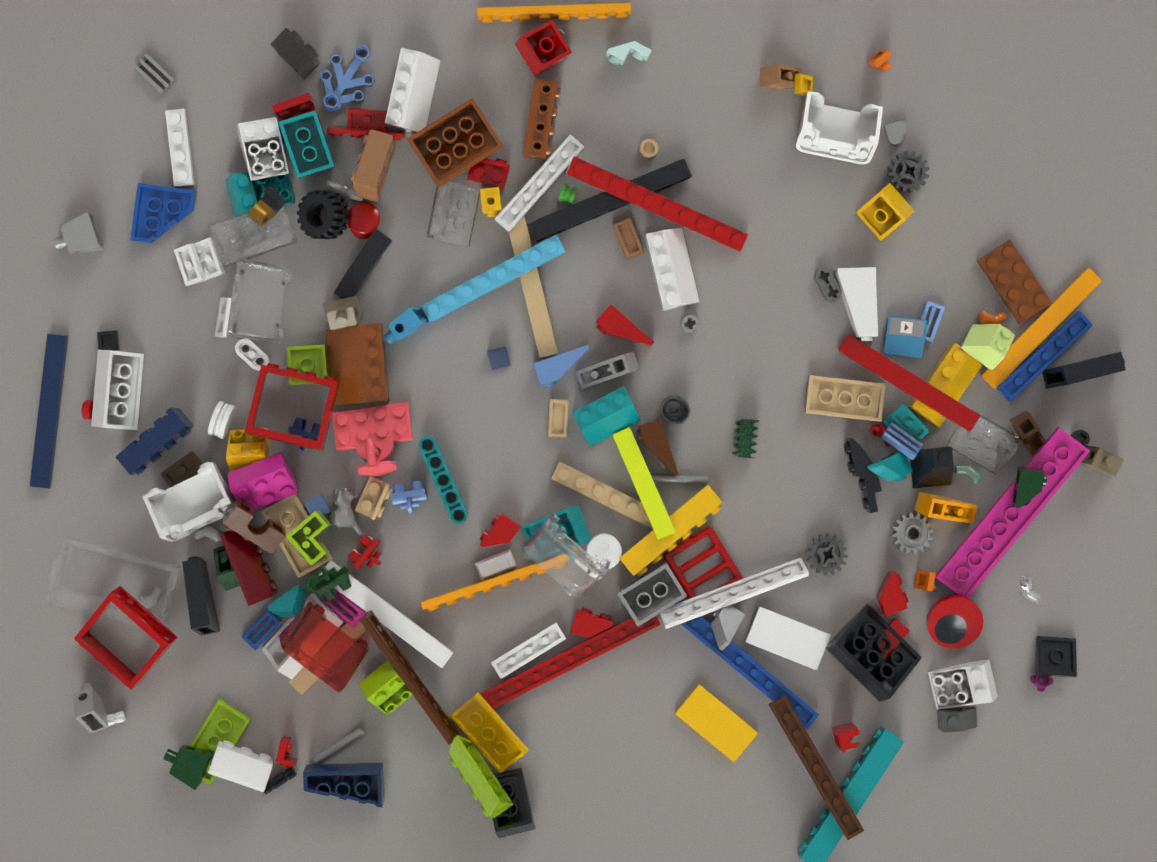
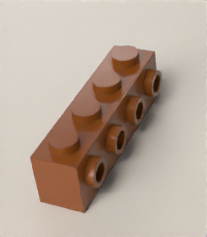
M534 79L523 149L524 158L546 161V157L551 155L552 145L549 144V137L554 135L555 126L551 124L552 118L557 116L558 107L554 105L555 99L559 100L561 88H557L556 81Z

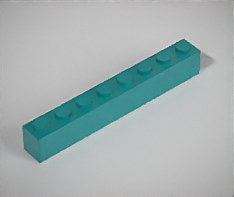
M882 726L880 729L875 730L872 735L873 740L863 748L861 758L853 763L850 769L852 772L840 784V790L855 815H857L904 744L901 738ZM829 808L821 812L819 822L811 827L808 833L809 837L806 841H802L798 847V855L805 862H826L844 835Z

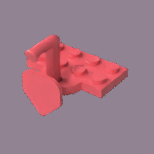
M408 402L332 413L336 450L356 449L361 459L367 462V464L357 467V472L360 475L382 477L397 469L394 461L385 460L391 456L394 450V443L413 440Z

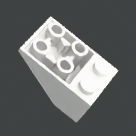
M273 117L238 123V137L250 180L289 174L277 118Z
M989 659L928 672L937 710L990 703L998 697Z

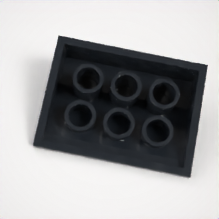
M866 604L825 647L879 702L890 699L922 658L869 604ZM888 629L900 643L884 659L880 656V653L887 652L891 648V641L887 638L889 636L884 632ZM880 640H884L886 642L885 649H882L880 647Z

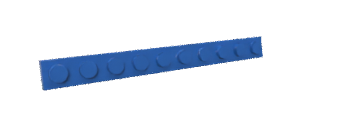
M702 616L681 623V625L772 701L786 695L806 729L817 718L819 714L732 641L727 647L720 650L711 624Z

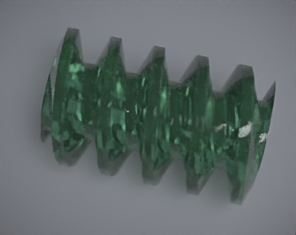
M741 419L735 421V425L740 426V428L734 429V432L739 435L733 439L739 443L733 444V447L738 449V451L732 452V455L740 458L756 459L751 454L757 453V450L752 449V446H756L758 443L752 441V439L758 437L753 431L759 430L758 427L754 426V423H758L759 420Z

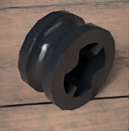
M1077 430L1073 432L1071 436L1074 439L1078 437V433L1084 436V440L1081 441L1083 446L1089 443L1090 437L1086 431Z

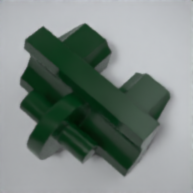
M325 566L321 568L323 574L318 577L320 582L316 584V593L318 596L322 595L329 601L336 596V591L333 589L335 586L339 585L343 591L349 589L352 585L347 568L343 567L338 571L335 567L330 570Z

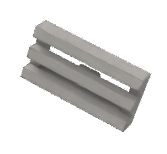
M146 53L145 57L140 59L134 68L161 94H164L176 80ZM148 60L170 80L168 83L146 64ZM144 66L164 87L161 88L141 68Z

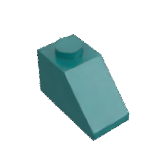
M900 451L868 465L870 471L886 481L895 479L896 482L906 479V475L912 472L907 456Z

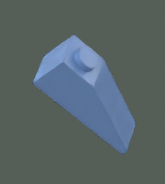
M588 345L533 363L540 385H545V388L556 385V381L589 350Z

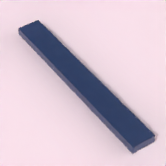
M47 334L30 478L31 487L51 488L68 336Z

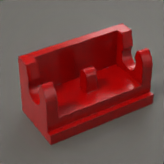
M852 722L832 727L835 744L842 753L860 745L859 742L850 743L854 739L853 736L860 734L859 729Z

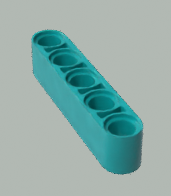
M425 436L419 441V449L450 519L455 524H461L468 518L466 506L437 441L433 437ZM427 439L433 442L431 450H426L423 447V442ZM433 457H438L441 460V465L438 468H434L431 465ZM444 474L449 478L447 485L439 483L440 475ZM449 492L456 494L457 498L454 503H450L446 499V495ZM456 510L464 512L463 520L455 519L454 512Z

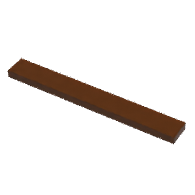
M368 611L360 619V622L448 745L451 744L454 738L459 735L458 730L373 611Z
M786 695L769 703L768 705L847 840L863 832V827Z

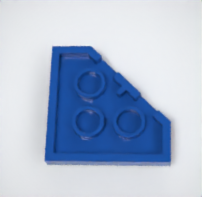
M138 183L131 241L152 244L194 211L197 191Z

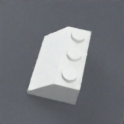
M218 741L208 773L264 792L273 766V759L264 753H260V755L253 753L247 747H235L229 741Z

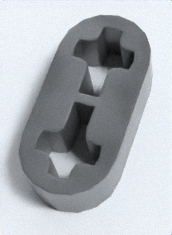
M824 267L817 270L814 279L825 300L835 302L840 299L842 292L831 270ZM821 271L823 274H828V277H826V280L828 282L827 285L823 279H819ZM828 286H830L832 291H837V293L835 294L836 298L828 296V293L830 292Z

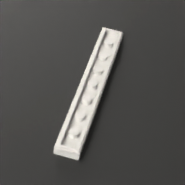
M800 557L674 604L659 613L665 628L668 629L807 577L809 572Z
M330 560V562L326 566L328 570L332 569L333 567H335L337 571L341 569V567L332 560ZM349 574V579L352 586L349 589L343 591L339 585L334 587L366 612L373 611L383 625L440 668H443L454 652L351 574Z

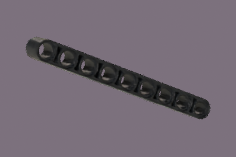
M681 159L630 181L657 193L690 179L692 175L686 160ZM604 191L532 221L528 226L535 242H539L630 203Z

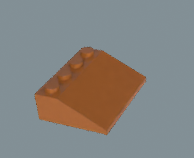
M473 98L407 138L438 188L503 148L502 143Z
M376 323L325 330L329 376L336 378L335 381L340 384L334 406L390 401L383 325Z

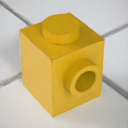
M499 187L480 189L483 215L487 214V217L498 216V213L502 211Z

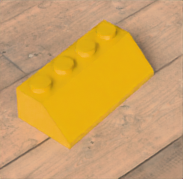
M952 343L948 346L925 381L958 401L982 365L978 360L962 350L961 346ZM914 398L908 405L912 411L937 428H940L946 419Z

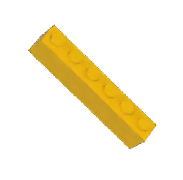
M707 485L670 516L676 533L658 540L653 530L619 559L633 576L638 575L640 577L648 570L647 565L651 562L656 564L663 558L661 554L665 550L670 552L677 546L676 541L681 537L685 540L691 535V529L697 525L698 528L707 521L706 516L710 513L715 515L722 509L720 505L723 502Z

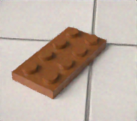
M1011 239L977 260L1018 324L1023 323L1052 303Z

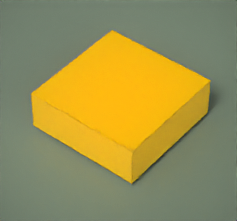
M795 74L794 94L806 96L808 91L813 92V76Z

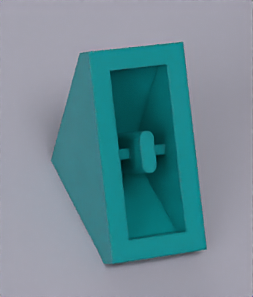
M297 584L266 607L276 616L300 619L308 593Z

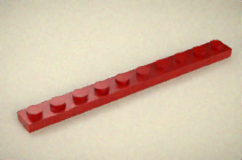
M573 156L566 174L739 252H741L748 237V234L575 156Z
M654 616L642 625L637 626L631 617L481 692V696L494 709L661 624L657 616Z

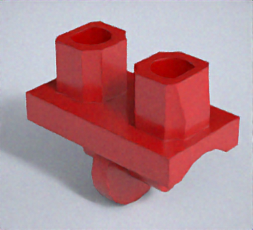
M366 534L361 538L359 543L366 548L365 552L361 554L354 548L347 556L354 563L353 567L357 570L360 569L368 558L370 560L366 564L367 567L371 568L374 563L380 566L382 562L378 558L382 552L377 550L374 555L372 554L381 542L378 538L373 539Z

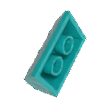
M624 386L572 413L589 447L641 421Z

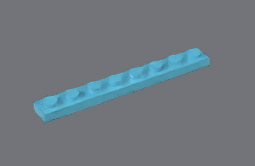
M556 234L421 305L429 323H432L562 255L566 251Z

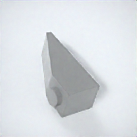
M633 351L575 372L581 389H585L640 370Z

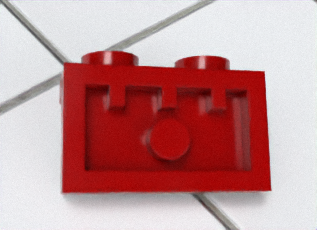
M487 157L470 168L467 180L499 187V189L504 190L510 165L507 164L506 160L496 158V161Z

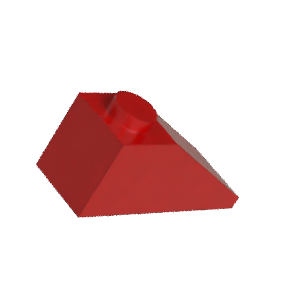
M612 304L595 322L597 324L596 328L603 335L607 333L610 336L651 346L654 343Z

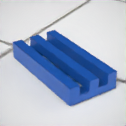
M267 609L243 634L242 638L256 650L283 621ZM269 615L271 618L249 639L247 636ZM274 620L276 623H275V624L267 631V633L255 644L253 641H254V640L268 627V625Z

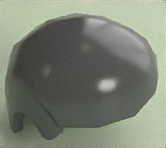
M671 395L662 401L660 411L662 417L668 423L682 424L689 418L690 407L685 398Z

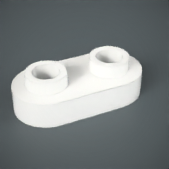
M241 339L236 343L235 351L237 355L254 370L260 371L261 365L257 363L259 358L263 359L262 365L267 366L270 363L268 355L253 341ZM245 345L249 346L248 352L243 351Z

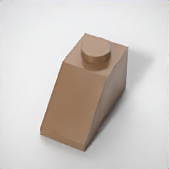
M783 64L760 68L761 87L768 89L795 88V74H802L801 68Z

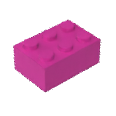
M282 452L227 473L229 488L234 497L251 506L253 510L299 493L296 477Z

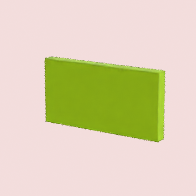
M218 699L190 746L215 752L218 741H229L236 746L252 718L223 700ZM208 766L202 780L211 785L217 776L208 773Z

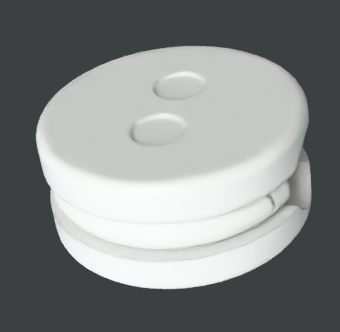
M223 401L218 402L208 426L209 435L218 436L221 439L226 437L234 418L236 409L234 405L225 404Z
M602 533L595 535L588 542L586 555L594 567L606 570L618 564L619 558L622 555V548L614 536Z

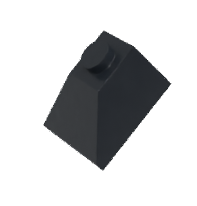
M952 447L920 449L917 456L913 460L910 459L912 488L951 485L954 469Z

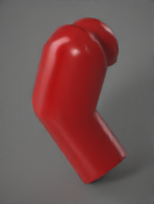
M874 424L870 429V433L873 436L882 437L887 427ZM884 440L886 447L891 446L888 442Z

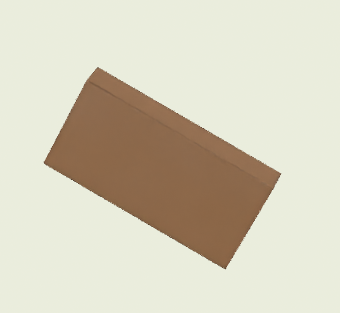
M630 217L612 224L626 260L644 253Z

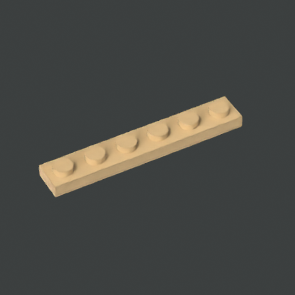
M559 461L551 479L653 529L642 502Z

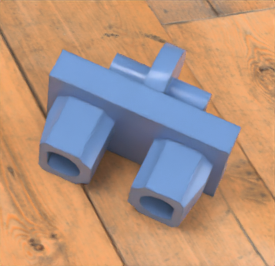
M421 481L411 482L412 491L406 492L403 484H394L393 494H390L393 505L400 504V509L408 508L409 514L413 513V507H420L419 501L427 500V494L425 489H423Z

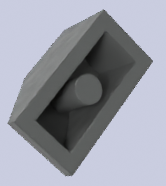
M975 707L937 710L938 729L942 732H961L977 727Z

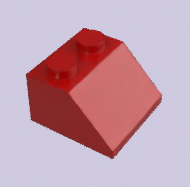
M553 20L524 34L515 43L534 77L549 70L572 53Z

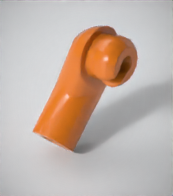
M983 310L977 316L981 324H1000L1007 320L1003 311L993 316Z

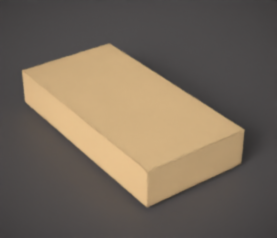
M550 399L548 437L567 438L569 400Z

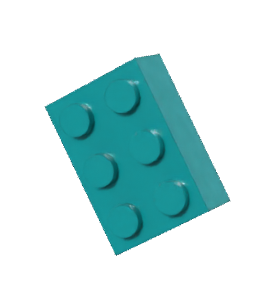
M316 110L278 122L297 179L335 168Z

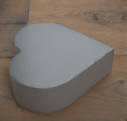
M897 121L883 126L888 142L893 146L902 142L903 135L908 130V125L904 121Z

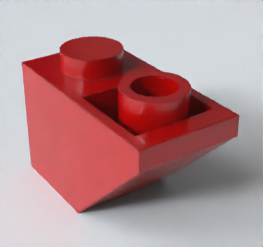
M504 513L501 516L497 514L490 523L493 525L489 532L485 530L479 538L482 541L480 546L487 547L510 543L521 526Z
M894 571L887 573L876 595L882 614L885 616L908 609L906 604L909 603L908 597L905 592H902L900 587L903 584L902 579Z
M582 607L581 610H576L570 633L590 638L612 627L614 621L607 614L600 613V615L592 613L593 610Z

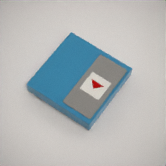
M889 316L884 354L923 359L928 320Z

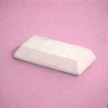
M510 549L474 563L481 581L517 567Z

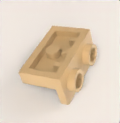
M370 476L355 511L370 517L372 520H377V517L381 518L385 507H383L385 499L389 500L390 494L393 491L390 489L391 484Z

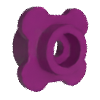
M1036 674L1030 677V682L1037 686L1038 691L1043 692L1046 687L1053 684V678Z

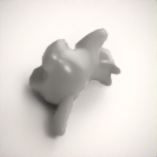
M334 488L333 503L335 504V509L330 512V523L339 528L353 527L356 534L363 537L364 533L355 521L351 508V501L357 494L347 488Z

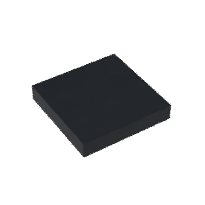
M1037 636V675L1077 677L1076 638Z

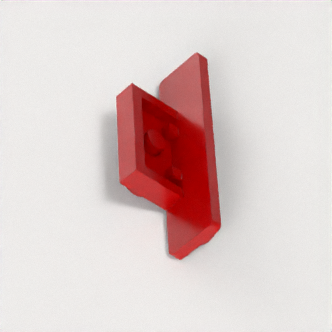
M348 108L347 127L329 126L327 128V133H332V136L351 134V137L362 138V135H369L370 129L393 135V140H401L405 136V131L387 130L385 124L387 110Z

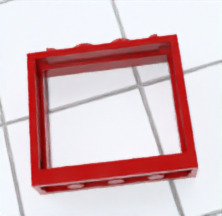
M268 363L267 366L261 365L245 433L323 451L340 385L335 381L336 378L324 376L323 379L316 377L317 374L305 371V374L297 373V369L287 367L286 370L279 369V365ZM267 373L330 387L317 441L254 427Z
M119 586L110 592L74 637V640L81 647L85 648L94 659L105 666L110 673L114 674L123 685L132 690L145 678L178 637L124 588ZM111 603L116 605L160 645L137 675L89 633L90 629Z

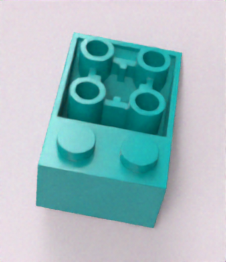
M242 172L231 174L225 179L234 217L248 215L251 208L264 196V191L268 186L283 197L286 202L284 206L295 203L288 174L251 181L249 173Z

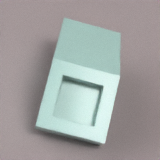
M633 41L609 48L606 57L615 65H624L631 52L634 58L640 61L643 59L647 61L651 55V49Z

